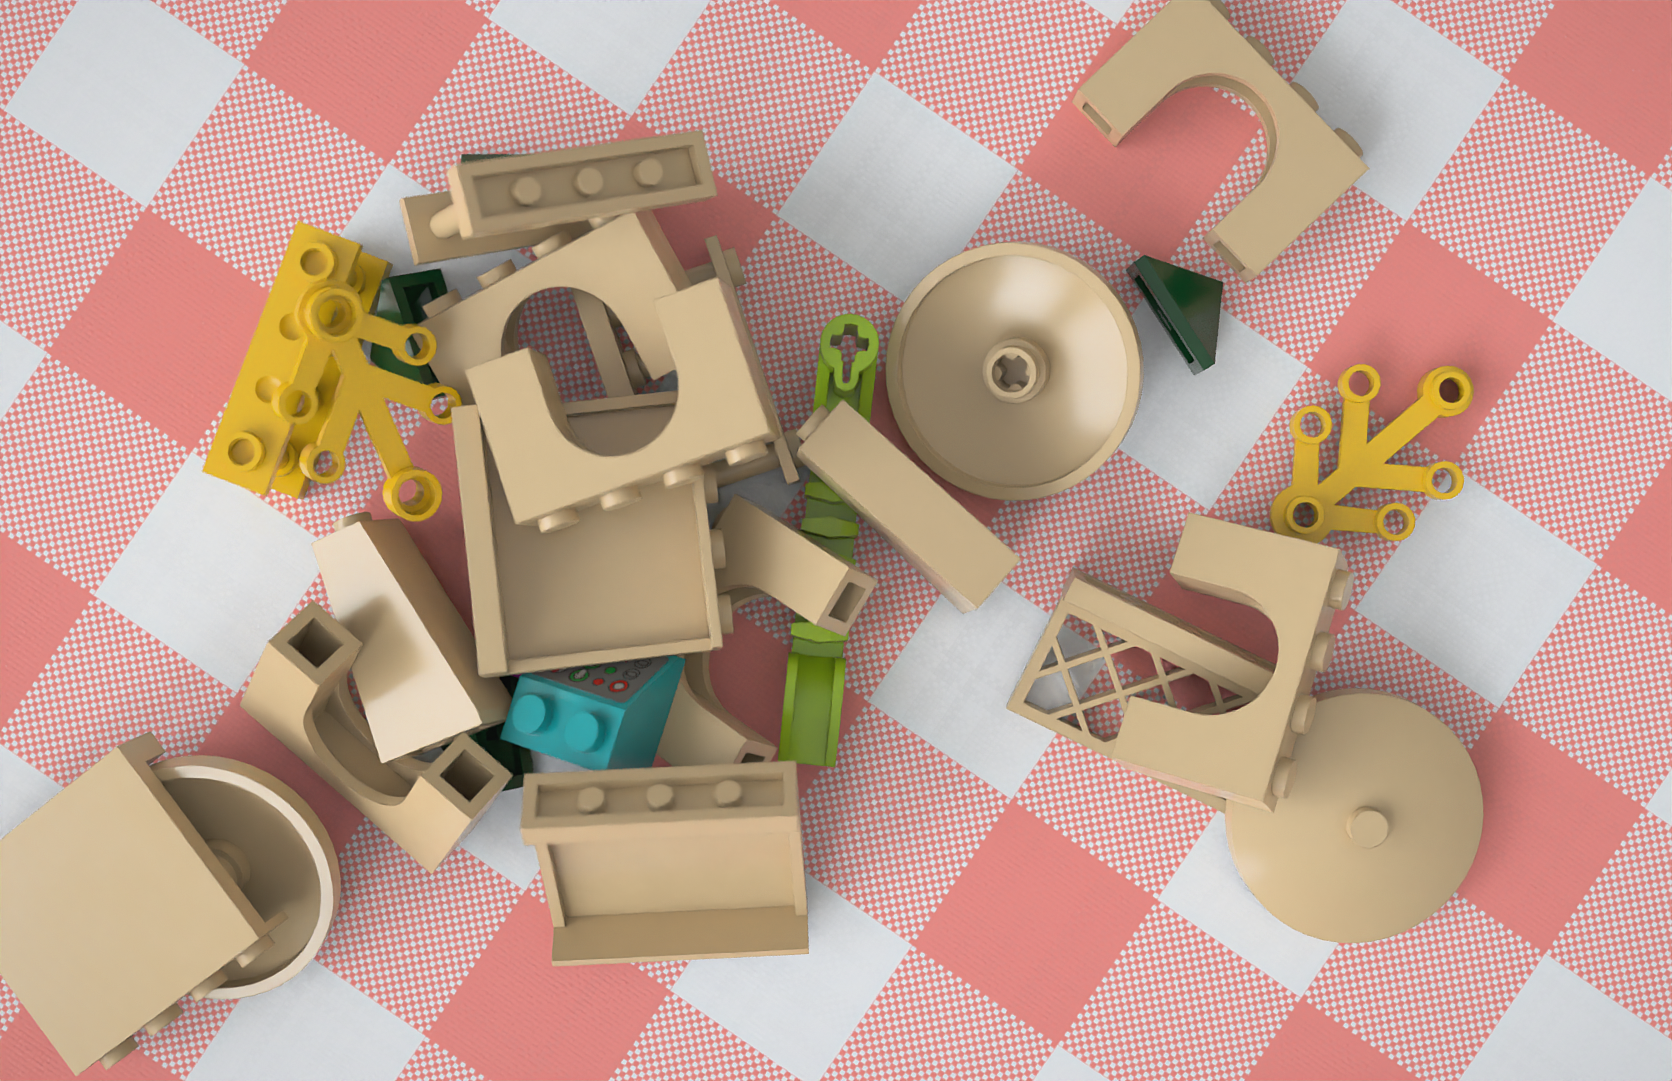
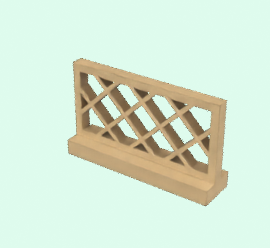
M1073 567L1062 588V594L1006 704V709L1112 759V752L1119 733L1104 738L1091 732L1083 710L1119 699L1125 715L1128 705L1126 696L1161 684L1169 706L1177 708L1168 682L1196 674L1209 681L1215 702L1188 710V712L1201 715H1212L1218 712L1225 714L1227 709L1252 702L1258 697L1271 680L1276 664ZM1068 613L1093 625L1100 647L1064 658L1057 635ZM1103 630L1122 640L1107 644ZM1135 646L1150 652L1158 674L1122 686L1111 654ZM1051 647H1053L1057 661L1042 666ZM1104 657L1115 688L1079 700L1068 668ZM1160 658L1179 667L1165 672ZM1061 671L1072 703L1046 710L1025 699L1035 679ZM1217 685L1237 695L1222 699ZM1076 713L1080 726L1062 717ZM1145 775L1225 814V798Z

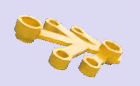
M336 279L315 281L303 290L297 300L295 318L298 328L305 336V340L290 381L280 384L272 395V408L277 416L292 424H304L310 421L317 413L319 405L315 390L332 352L342 375L318 440L309 443L300 454L299 464L302 472L308 478L321 484L333 483L342 476L346 466L344 451L359 413L388 477L383 486V498L386 506L391 512L405 520L413 522L426 520L438 510L441 504V485L432 473L413 466L384 398L416 409L423 418L438 425L452 423L451 407L462 406V399L455 389L444 384L432 383L424 385L368 364L357 338L392 348V352L397 359L413 366H422L432 360L437 350L436 338L425 327L416 324L401 326L366 313L358 292L343 281ZM332 300L338 309L337 317L332 323L323 325L318 316L319 308L324 302ZM418 333L423 341L422 349L417 355L410 357L405 350V343L410 335ZM294 391H301L305 398L302 410L296 414H289L285 407L288 395ZM444 392L448 398L447 408L443 413L434 415L431 410V402L437 394ZM323 451H329L332 456L330 468L324 473L317 474L313 468V461L316 455ZM408 480H414L416 484L415 495L409 501L402 502L399 498L401 485Z
M1357 364L1345 369L1338 378V391L1343 397L1338 466L1319 484V443L1324 441L1331 432V417L1322 407L1311 405L1297 410L1290 419L1289 429L1295 439L1291 486L1280 491L1271 504L1270 523L1276 534L1319 543L1325 539L1331 530L1374 533L1386 541H1401L1409 537L1415 528V516L1408 506L1401 503H1388L1380 506L1377 510L1335 504L1355 487L1424 492L1429 498L1434 500L1454 498L1463 488V473L1452 462H1435L1427 467L1383 463L1437 417L1447 418L1464 412L1469 407L1474 396V386L1469 375L1455 366H1442L1428 371L1418 383L1417 400L1367 442L1370 400L1378 394L1381 380L1378 372L1373 367L1366 364ZM1354 372L1364 374L1369 381L1368 391L1363 396L1354 394L1349 387V379ZM1445 379L1452 380L1458 387V397L1453 403L1444 401L1440 396L1439 387ZM1307 413L1314 414L1320 421V432L1315 437L1306 436L1300 428V421ZM1438 469L1446 470L1451 476V486L1444 493L1437 491L1432 483V477ZM1300 503L1308 504L1314 512V519L1307 527L1297 525L1293 518V511ZM1391 510L1397 511L1403 518L1402 529L1396 534L1389 533L1383 523L1385 515Z

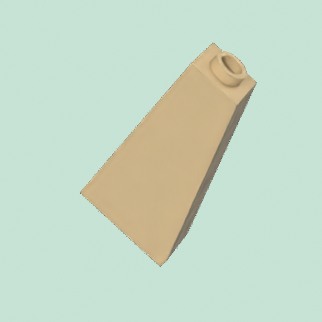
M843 399L832 412L824 405H821L796 433L805 441L798 448L796 456L963 614L978 609L1021 560L1018 555Z
M370 512L353 514L334 522V533L311 543L335 620L363 643L351 666V670L381 764L427 753L452 743L462 732L470 736L506 721L512 697L499 676L484 678L479 674L475 638L399 518L372 520Z

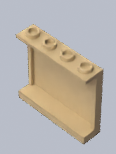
M679 390L564 402L562 404L573 431L587 447L602 456H622L646 447L664 431L675 411ZM477 405L451 407L479 674L482 677L488 678L722 649V635L734 633L730 595H717L714 569L726 568L722 529L709 530L706 504L718 503L714 463L702 466L705 476L699 480L666 489L664 480L639 489L642 499L633 504L610 511H603L602 505L599 503L577 511L580 519L578 523L557 531L541 533L539 525L528 526L515 523Z
M151 731L115 747L0 840V974L75 1076H78L97 1061H100L106 1070L139 1047L132 1037L135 1033L144 1027L152 1037L184 1013L177 1002L190 993L197 1003L227 981L229 977L222 969L224 966L236 959L240 966L244 968L275 945V942L268 933L289 918L283 910L267 922L263 921L151 770L149 765L166 752Z
M796 761L525 774L520 830L524 845H535L554 927L552 945L553 967L809 954L808 903Z

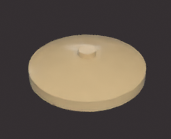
M1022 241L999 242L980 246L948 259L931 271L913 289L901 307L890 334L885 366L886 386L891 409L901 433L917 456L932 471L949 483L975 495L1006 501H1025L1051 496L1075 486L1098 470L1115 453L1130 430L1139 408L1143 390L1144 359L1139 334L1129 309L1118 292L1097 270L1074 255L1052 246Z
M1346 688L1313 695V697H1316V709L1311 727L1306 735L1297 734L1290 759L1297 760V772L1289 796L1286 799L1278 797L1274 813L1226 799L1225 827L1229 851L1241 879L1250 892L1267 911L1292 929L1307 936L1337 943H1363L1389 938L1417 926L1432 916L1450 899L1465 879L1473 864L1482 834L1484 813L1480 781L1470 755L1459 738L1440 719L1416 703L1386 691L1369 688Z
M193 755L170 758L150 765L151 770L263 921L267 922L283 910L289 917L268 933L275 942V945L244 968L240 966L236 959L232 960L222 968L229 979L204 998L220 1000L239 999L268 992L281 986L295 977L314 958L329 934L337 915L341 893L340 869L337 855L327 830L307 802L293 789L266 771L250 764L219 756Z

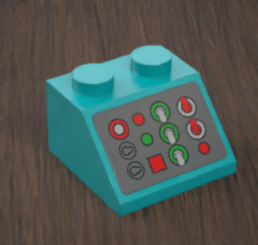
M674 655L523 673L520 675L500 739L592 771L652 768L686 659Z

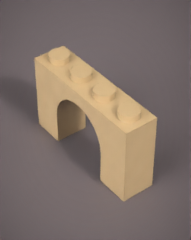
M1171 0L1077 90L1072 103L1114 147L1125 139L1162 102L1173 94L1194 87L1223 89L1235 94L1253 109L1263 126L1266 136L1267 157L1264 170L1251 192L1203 237V240L1247 283L1258 276L1348 190L1369 167L1360 159L1363 156V151L1355 139L1340 128H1336L1333 131L1316 113L1319 106L1314 97L1297 82L1288 84L1272 67L1275 61L1269 50L1253 36L1244 38L1227 21L1230 18V13L1221 0Z
M652 210L589 219L593 229L573 240L565 229L532 247L537 259L527 265L516 269L512 260L509 259L478 276L477 280L482 289L462 299L457 288L424 305L422 308L428 318L417 325L429 329L436 338L437 350L432 360L428 363L441 384L452 387L459 393L462 399V406L477 405L465 370L519 351L518 325L526 303L534 293L553 287L580 289L598 297L607 304L622 323L653 381L675 370L676 366L654 300L693 285ZM418 333L412 334L419 348L422 349L423 341Z
M716 277L654 300L676 366L679 393L675 411L667 427L653 442L634 453L622 456H602L592 451L578 438L568 421L547 356L543 353L527 347L465 370L516 524L539 525L541 533L557 531L578 523L580 519L577 511L601 503L603 511L618 509L641 500L640 488L663 480L666 489L679 487L703 478L705 474L702 466L727 458L729 466H736L768 454L765 443L782 438L732 289L728 284Z
M734 494L728 506L717 515L712 525V529H722L726 568L714 569L717 595H730L732 613L740 606L752 600L774 597L813 624L846 636L878 582L877 579L773 512L737 494ZM710 651L675 655L686 659L656 754L673 767L770 762L778 747L730 714L717 699L709 675Z
M1189 512L1170 574L1182 589L1243 604L1266 615L1273 622L1278 638L1279 652L1276 668L1268 685L1258 697L1238 710L1220 715L1196 714L1130 696L1111 758L1127 770L1274 813L1278 797L1286 799L1295 781L1297 760L1290 759L1297 734L1306 735L1314 718L1316 697L1310 696V691L1316 672L1325 673L1332 659L1335 635L1328 632L1335 609L1344 611L1351 596L1354 573L1347 571L1348 564L1341 550Z
M313 600L267 642L240 703V707L427 871L433 874L470 834L513 775L464 732L433 763L409 757L381 764L370 726L354 704L347 685L348 672L363 643Z

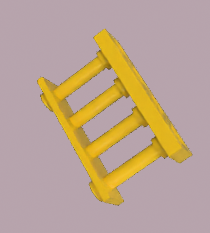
M297 220L202 472L264 496H268L270 489L297 499H304L311 479L300 468V454L309 443L318 440L342 374L331 352L315 390L319 402L318 410L310 421L304 424H292L283 420L274 412L272 408V395L280 384L290 381L305 340V336L298 328L295 318L297 300L303 290L313 282L322 279H336L352 286L362 299L364 311L374 315L379 302L381 283L389 277L393 264L362 252L363 245ZM326 301L319 308L318 316L323 325L332 323L337 317L338 309L334 301ZM357 338L362 348L364 340ZM294 391L288 395L285 407L289 414H296L302 410L305 404L303 393L301 391ZM322 452L316 455L313 461L314 471Z

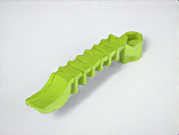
M843 314L833 318L823 329L819 346L813 413L821 405H824L832 412L843 399L870 423L879 337L875 327L866 318L856 314ZM844 335L856 337V347L866 349V351H858L856 353L854 362L851 364L848 383L842 381L844 361L841 360V350L831 348V346L841 345ZM810 470L809 483L805 485L804 498L807 499L805 519H802L801 531L855 565L856 560L852 558L854 539L859 534V524H856L857 513ZM796 612L795 623L791 624L790 636L793 637L792 652L788 653L778 762L796 761L797 764L835 767L846 658H842L844 642H847L849 639V631L846 636H842L813 624Z

